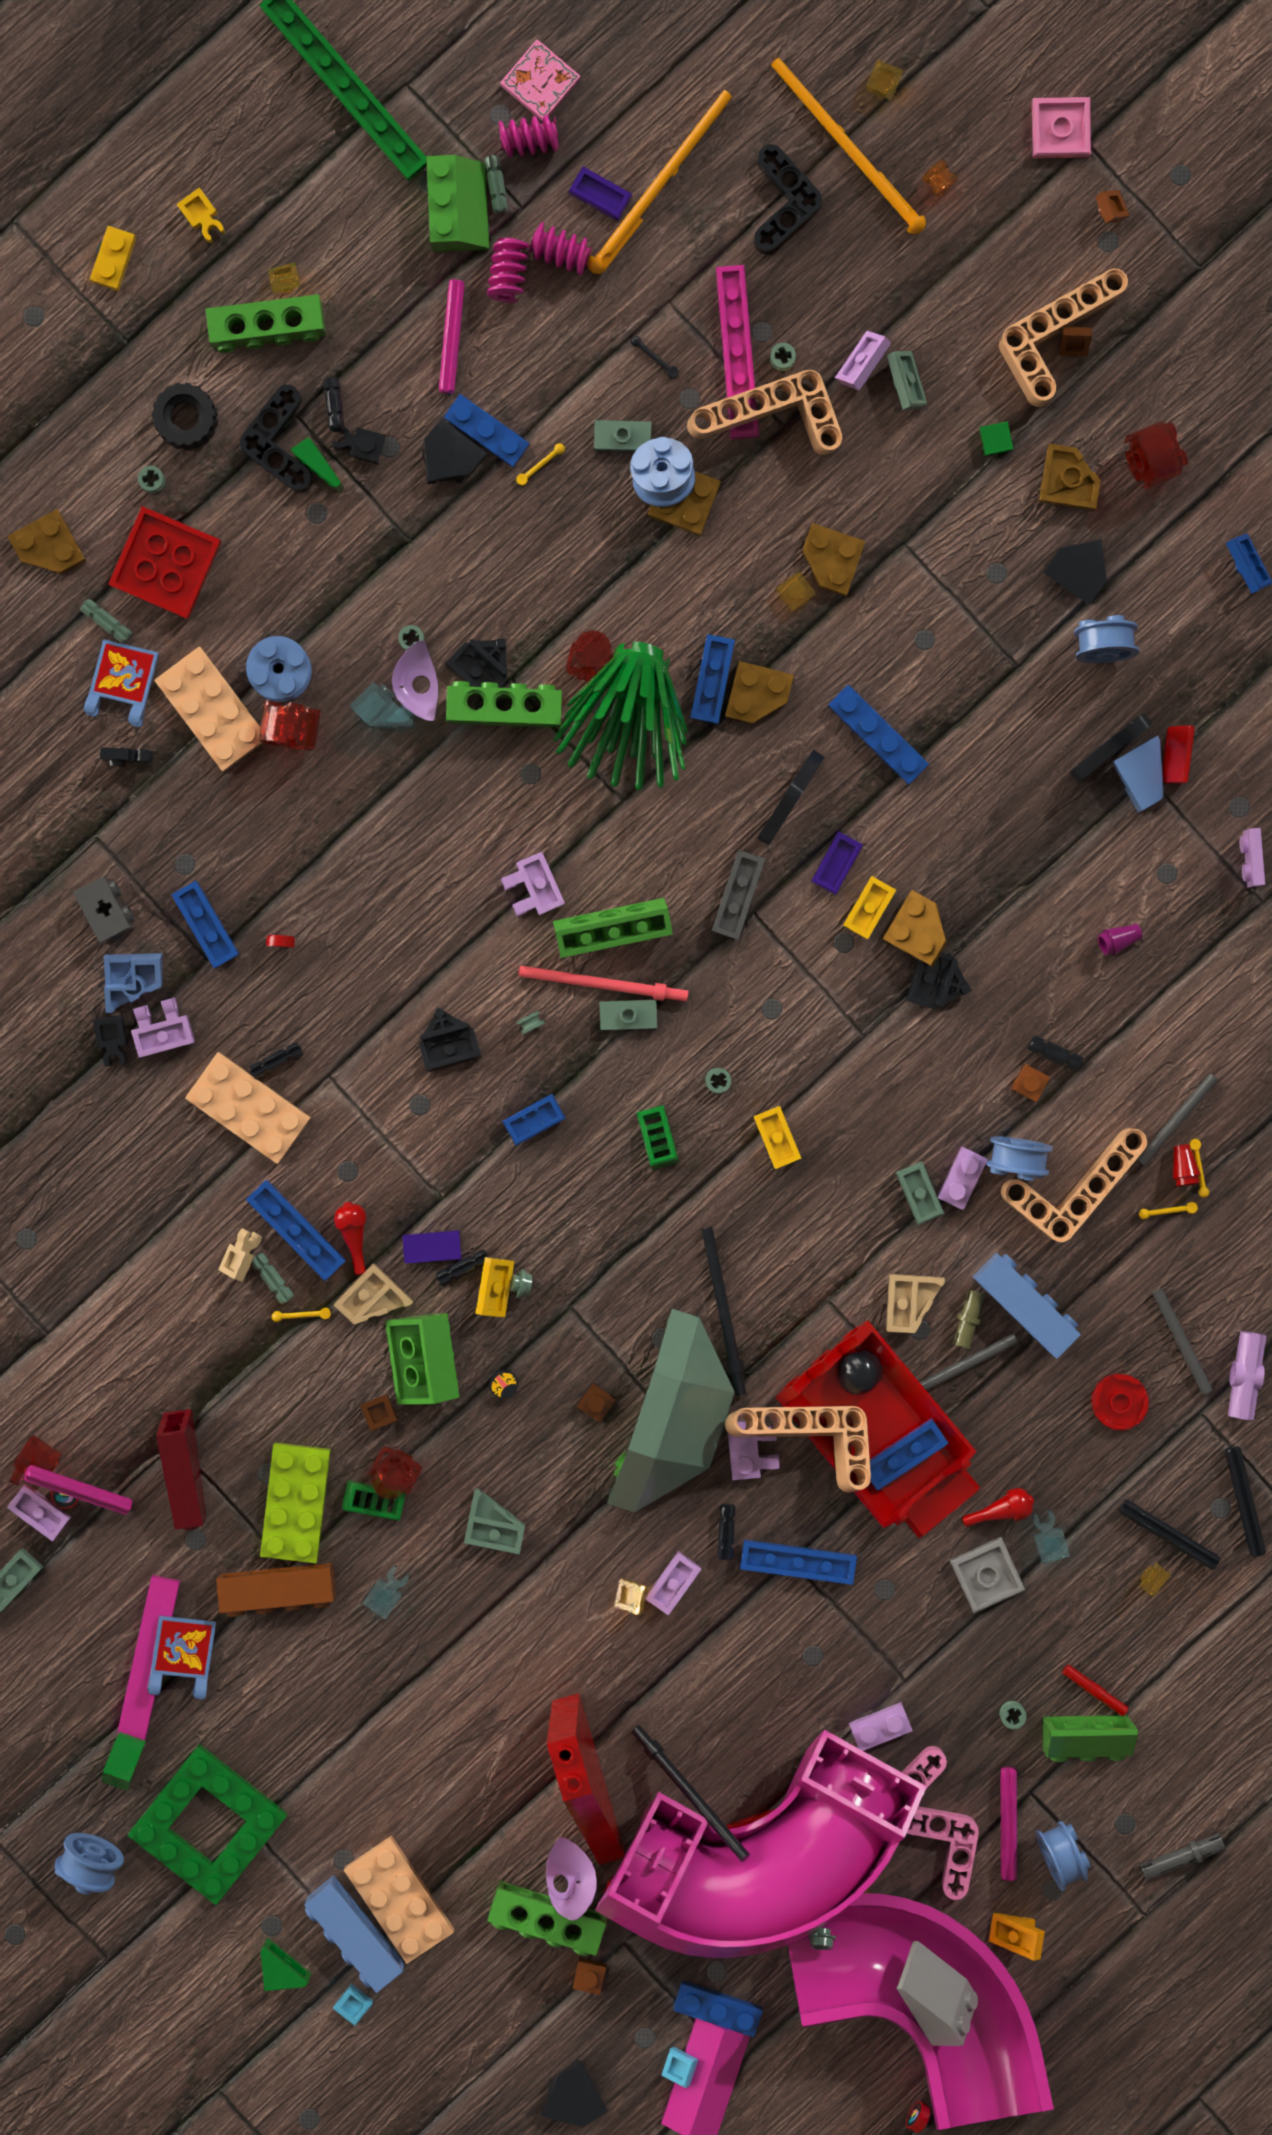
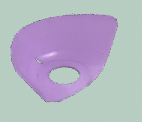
M420 640L409 647L398 660L393 670L392 685L397 699L406 709L424 720L433 721L435 720L437 708L438 681L426 643ZM417 676H425L429 679L430 688L426 693L420 694L414 691L412 682Z
M567 1838L557 1839L546 1863L547 1888L552 1905L558 1914L569 1920H577L593 1902L597 1887L596 1872L591 1860L575 1843ZM556 1875H563L568 1881V1889L564 1893L558 1892L554 1887Z

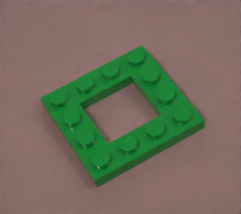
M198 1744L127 1836L213 1904L217 1905L283 1822L288 1813L202 1745ZM201 1787H204L245 1820V1823L214 1862L169 1828Z

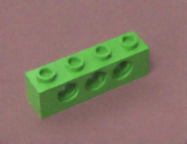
M319 294L205 309L209 342L212 348L220 353L233 352L236 347L244 346L247 349H259L263 347V344L267 343L284 346L291 344V340L303 339L304 342H315L320 340V337L326 336L323 305ZM294 316L302 318L300 325L297 327L288 326L290 318ZM272 320L274 323L271 329L267 331L260 329V324L263 321ZM238 323L245 325L242 333L233 334L231 332L234 325Z
M454 681L453 686H447L446 724L559 728L561 725L562 690H555L554 685H538V689H527L526 684H510V688H498V683L492 682L481 683V687H470V682ZM471 696L480 697L483 701V707L479 710H472L467 705L468 698ZM498 698H508L511 701L512 707L508 711L499 710L496 706ZM529 698H534L539 702L540 709L537 712H529L526 710L524 702Z
M664 898L553 921L561 958L673 935L669 911Z
M499 1880L489 1911L488 1922H491L495 1928L500 1930H508L510 1928L519 1931V1934L525 1938L535 1939V1937L544 1939L549 1945L560 1948L563 1945L573 1948L575 1953L582 1956H589V1954L596 1956L607 1924V1917L595 1910L587 1909L579 1919L569 1920L558 1914L552 1905L550 1896ZM516 1907H522L527 1911V1914L518 1917L513 1914L512 1910ZM543 1916H550L554 1922L551 1925H543L539 1919ZM575 1924L581 1928V1931L577 1934H571L566 1928L569 1925Z

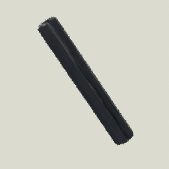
M1231 1446L1225 1449V1455L1249 1553L1252 1557L1263 1556L1266 1554V1549L1242 1451L1239 1446Z
M1125 1499L1120 1505L1118 1511L1122 1515L1211 1570H1214L1219 1564L1220 1557L1131 1501Z

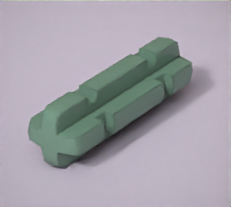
M498 155L488 156L485 158V164L488 172L487 177L493 212L495 214L505 213L508 211L507 198L505 197L506 192L500 157Z
M91 599L84 602L80 609L81 612L89 618L92 617V620L110 635L114 634L113 637L124 644L132 635L128 628L124 625L120 626L119 621L102 608L99 609V606Z
M263 1253L258 1254L252 1259L251 1265L256 1271H260V1277L271 1292L277 1294L275 1297L280 1304H285L293 1298V1292L289 1287L284 1286V1280L273 1265L268 1264L269 1260Z

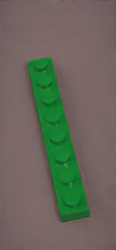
M264 0L259 4L263 13L408 182L427 167V159L424 153L293 0Z

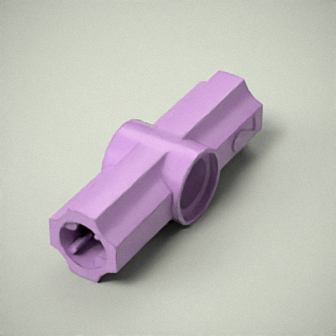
M1240 1331L1236 1361L1232 1363L1230 1370V1385L1232 1386L1228 1416L1254 1420L1258 1390H1261L1265 1375L1262 1362L1266 1335Z

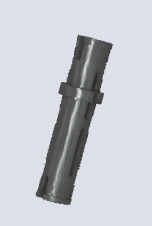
M1218 1832L1197 1842L1194 1840L1190 1841L1189 1845L1151 1861L1141 1863L1140 1867L1148 1882L1195 1862L1198 1864L1202 1863L1203 1859L1225 1851L1226 1848Z

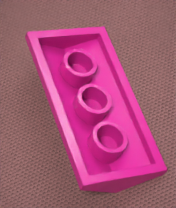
M697 2018L695 2019L685 2053L699 2060L689 2087L684 2088L674 2082L661 2122L664 2126L681 2135H718L750 2036Z

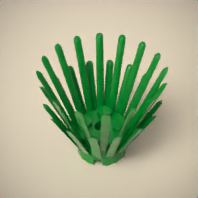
M633 642L632 649L624 650L625 643H622L615 648L613 658L566 705L567 707L573 706L565 714L564 718L567 720L560 727V731L556 734L553 741L559 740L574 721L575 723L558 747L556 754L559 755L565 750L607 690L568 762L569 768H573L576 765L587 743L591 744L595 740L613 705L587 777L589 779L595 777L605 749L609 753L615 750L623 725L611 778V785L613 787L618 786L633 723L630 756L632 758L637 757L635 787L637 790L643 788L647 731H651V754L656 759L657 786L662 788L664 786L661 709L665 739L668 742L672 776L675 781L679 779L676 749L680 767L685 771L680 741L683 745H686L684 732L688 734L668 672L670 659L668 657L665 662L662 659L664 651L651 644Z

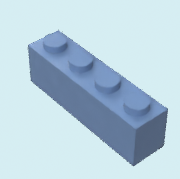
M995 1253L972 1278L1053 1357L1058 1359L1081 1335L1075 1329L1078 1324L1067 1313L1062 1317L1055 1310L1058 1304L1048 1294L1042 1297L1035 1290L1038 1285L1027 1274L1023 1277L1014 1270L1018 1265L1007 1254L1001 1257Z
M334 1875L307 1896L304 1904L306 1914L313 1922L318 1921L324 1929L323 1933L326 1939L331 1944L336 1943L342 1951L341 1955L344 1961L349 1966H355L360 1973L361 1981L367 1988L372 1987L377 1993L403 1972L405 1961Z

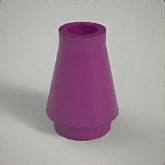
M1135 923L1129 926L1104 929L1097 939L1104 955L1111 954L1115 956L1136 941L1141 940L1143 935L1139 925Z

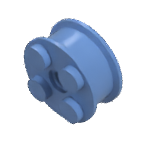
M659 437L642 444L632 456L630 470L633 486L639 498L647 504L657 507H668L680 503L691 493L695 484L693 459L688 448L681 442L671 438Z
M1123 615L1109 616L1105 621H1080L1079 627L1074 630V635L1079 638L1080 651L1076 653V659L1085 663H1110L1137 656L1140 653L1139 648L1135 646L1134 632L1138 630L1137 623L1124 620Z
M273 636L263 639L253 647L247 659L246 672L249 682L261 696L274 702H287L299 697L306 690L311 680L312 667L309 657L297 642L287 637ZM277 666H284L282 673H275Z
M995 1136L990 1138V1141L994 1143L992 1159L988 1160L986 1165L991 1167V1173L1007 1175L1008 1172L1017 1173V1178L1030 1181L1049 1175V1170L1046 1169L1048 1152L1053 1151L1052 1146L1013 1137Z
M1058 1821V1827L1044 1833L1038 1830L1035 1832L1048 1870L1059 1889L1063 1892L1066 1891V1885L1079 1879H1082L1084 1882L1088 1881L1087 1873L1088 1868L1091 1866L1084 1851L1079 1852L1075 1843L1078 1838L1072 1825L1066 1826L1062 1821Z
M87 1833L68 1835L64 1840L65 1851L55 1861V1874L75 1886L76 1890L82 1894L88 1895L91 1892L110 1890L115 1883L114 1872L124 1862L121 1851L109 1841Z

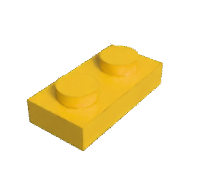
M107 226L90 277L92 283L119 292L137 239L135 234Z
M871 876L843 926L868 940L896 889Z
M780 1106L753 1116L775 1169L802 1159Z
M485 1257L476 1314L505 1317L515 1261Z

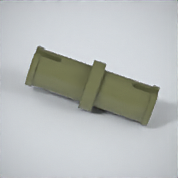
M968 1289L962 1314H959L957 1318L960 1322L953 1344L970 1349L976 1324H980L978 1317L986 1294Z

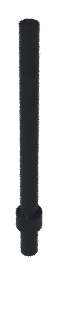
M702 1228L728 1362H726L727 1371L732 1376L735 1396L747 1394L742 1374L745 1369L743 1360L739 1359L713 1228Z
M640 1725L636 1726L631 1733L644 1747V1753L650 1760H655L737 1858L744 1862L750 1856V1853L663 1753L664 1748L659 1742L652 1740Z

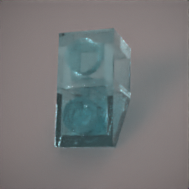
M373 682L350 705L351 709L371 729H413L416 726L411 720L415 715L403 705L398 707L391 700L395 695L384 684L378 687Z

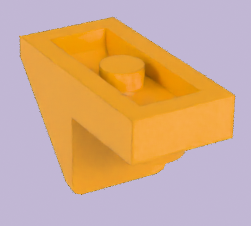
M993 1913L989 1942L1035 1961L1041 1959L1045 1931L1035 1927V1919Z

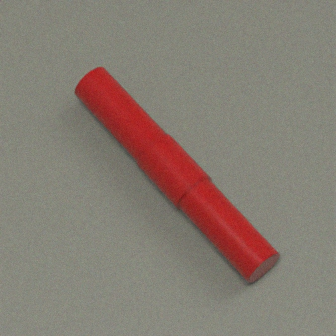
M1071 1665L1065 1666L1062 1674L1122 1717L1127 1713L1128 1706Z

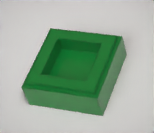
M1008 421L979 428L984 457L1013 451Z

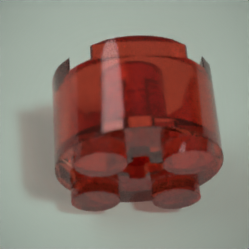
M1157 422L1125 437L1124 444L1129 443L1130 449L1125 452L1127 464L1137 482L1143 480L1145 485L1142 487L1145 489L1181 475L1183 466L1188 464L1187 454L1183 449H1180L1176 439L1177 431L1171 422L1166 424L1164 422Z
M264 701L259 742L274 746H287L291 749L315 750L321 710L304 708V705L287 703V706H281L279 702Z

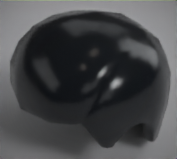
M866 1350L849 1353L837 1366L838 1382L841 1388L846 1392H850V1394L861 1395L871 1392L882 1379L883 1367L878 1357Z

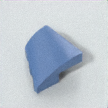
M1158 736L1112 762L1126 786L1124 788L1138 813L1164 798L1161 747Z
M162 953L107 954L104 956L106 1013H111L121 1005L129 1001L133 1002L141 995L162 987Z

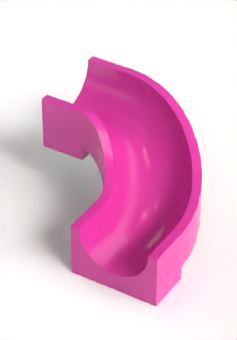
M824 1730L807 1748L780 1806L756 1822L739 1828L729 1829L750 1853V1856L744 1862H741L714 1829L707 1825L708 1822L703 1816L658 1792L644 1810L636 1835L595 1911L650 1942L691 1956L736 1958L760 1954L786 1946L826 1925L858 1899L878 1878L889 1863L899 1842L905 1838L927 1786Z
M863 1893L844 1911L821 1927L830 1929L831 1935L836 1936V1941H833L832 1950L811 1948L808 1935L788 1944L802 2028L863 2017L880 2018L901 2028L913 2040L922 2056L926 2069L925 2073L936 2130L1054 2110L1036 2027L1021 1992L994 1953L970 1930L948 1915L928 1905L907 1898L886 1894ZM913 1941H919L964 1976L977 1994L978 2005L974 2009L970 2022V2031L966 2035L963 2046H932L897 1990Z

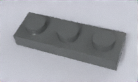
M738 850L711 930L712 932L739 940L765 858Z

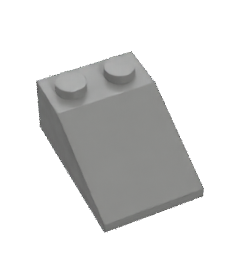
M913 1941L897 1990L932 2046H963L966 2035L970 2031V2022L974 2009L978 2005L977 1994L964 1976L919 1941Z

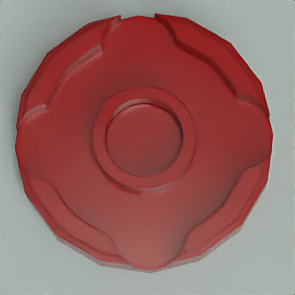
M1115 1373L1104 1377L1097 1383L1092 1393L1091 1405L1094 1415L1103 1425L1113 1430L1125 1431L1144 1420L1149 1408V1397L1139 1380L1128 1374Z

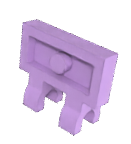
M542 852L517 862L516 866L519 871L501 878L505 891L524 882L530 895L529 898L513 904L512 907L516 916H520L534 908L540 916L565 905Z
M175 997L161 1001L166 1021L152 1024L148 1005L133 1009L139 1028L133 1029L131 1032L139 1058L195 1042L188 1015L179 1017Z
M737 1421L739 1427L745 1430L746 1422ZM728 1433L732 1480L761 1478L760 1469H780L779 1454L759 1456L757 1442L775 1441L777 1437L738 1438Z

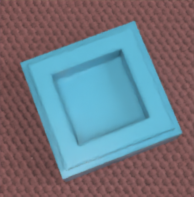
M351 1983L334 2004L333 2009L355 2026L371 2007L373 2000Z
M676 2047L670 2048L661 2076L687 2088L691 2084L699 2059Z

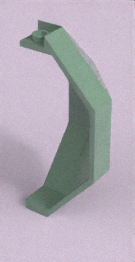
M672 1309L670 1316L667 1318V1327L653 1375L627 1453L613 1489L611 1488L608 1497V1504L635 1513L710 1468L735 1392L699 1315L696 1317Z

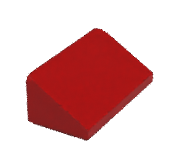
M1194 726L1168 727L1162 767L1163 783L1183 785L1188 782L1195 731Z

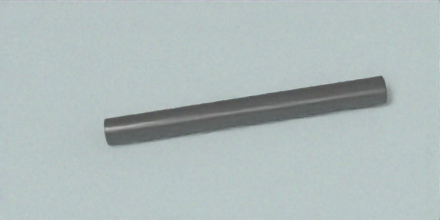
M1209 1073L1136 1159L1142 1166H1146L1217 1083L1218 1079Z
M1160 1288L1153 1291L1152 1294L1201 1393L1207 1394L1213 1389L1163 1289Z
M1011 1334L920 1383L928 1391L1018 1344L1015 1335Z

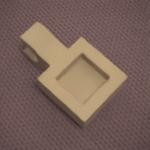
M242 1228L238 1233L236 1244H229L218 1270L235 1280L243 1282L254 1257L249 1252L258 1247L262 1236L255 1232L251 1234V1232Z

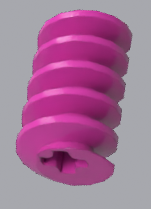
M544 115L542 124L539 123L536 116H533L530 126L525 118H521L519 127L516 126L513 119H510L507 129L502 121H498L502 153L505 150L509 158L513 157L514 149H517L520 156H524L526 147H528L532 155H535L536 148L539 146L544 154L547 152L548 144H551L554 152H558L559 142L555 116L551 123L548 115Z
M541 222L533 235L528 255L534 250V258L540 260L545 254V262L547 264H550L556 258V267L561 268L566 262V269L569 272L577 265V273L581 276L586 269L587 259L591 255L592 246L590 248L587 247V238L585 237L580 244H577V234H573L569 240H566V230H562L558 236H555V226H552L548 232H544V222Z
M498 238L492 247L495 254L491 256V261L494 265L490 267V273L493 276L488 280L491 288L487 290V296L500 302L517 303L519 300L515 298V295L523 294L524 290L517 287L516 284L525 282V278L519 276L518 272L526 271V266L519 264V261L528 259V256L520 251L528 249L529 244L514 238Z

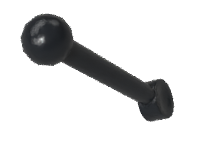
M639 336L631 338L632 346L639 347L667 371L669 378H677L679 374L677 367H670L642 343Z

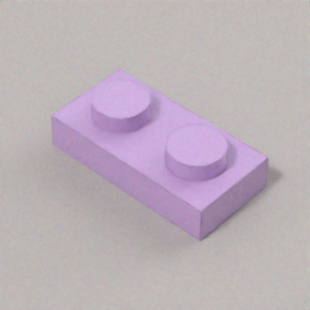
M866 331L835 378L842 385L860 390L891 342L885 336Z
M1261 828L1247 829L1243 831V836H1240L1239 841L1240 851L1245 853V864L1242 865V878L1244 882L1247 881V888L1265 885Z
M961 1146L937 1197L964 1210L988 1159Z
M27 1483L23 1485L7 1507L51 1541L57 1538L72 1517Z
M678 1551L645 1596V1599L669 1615L701 1571V1567Z
M901 1702L849 1723L857 1746L862 1751L913 1731Z

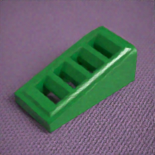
M307 437L291 449L296 459L339 493L344 490L341 481L311 438Z
M664 1105L636 1112L652 1170L679 1163ZM661 1116L662 1121L646 1125L645 1120ZM664 1128L665 1132L652 1136L648 1134L650 1131ZM667 1139V1144L656 1147L651 1145V1143ZM670 1150L671 1155L655 1159L654 1154Z
M348 1480L342 1508L348 1512L400 1521L406 1493ZM359 1490L358 1503L353 1504L355 1491ZM367 1492L372 1493L369 1507L364 1506ZM379 1494L383 1495L380 1510L376 1509ZM390 1496L395 1497L392 1512L387 1511Z

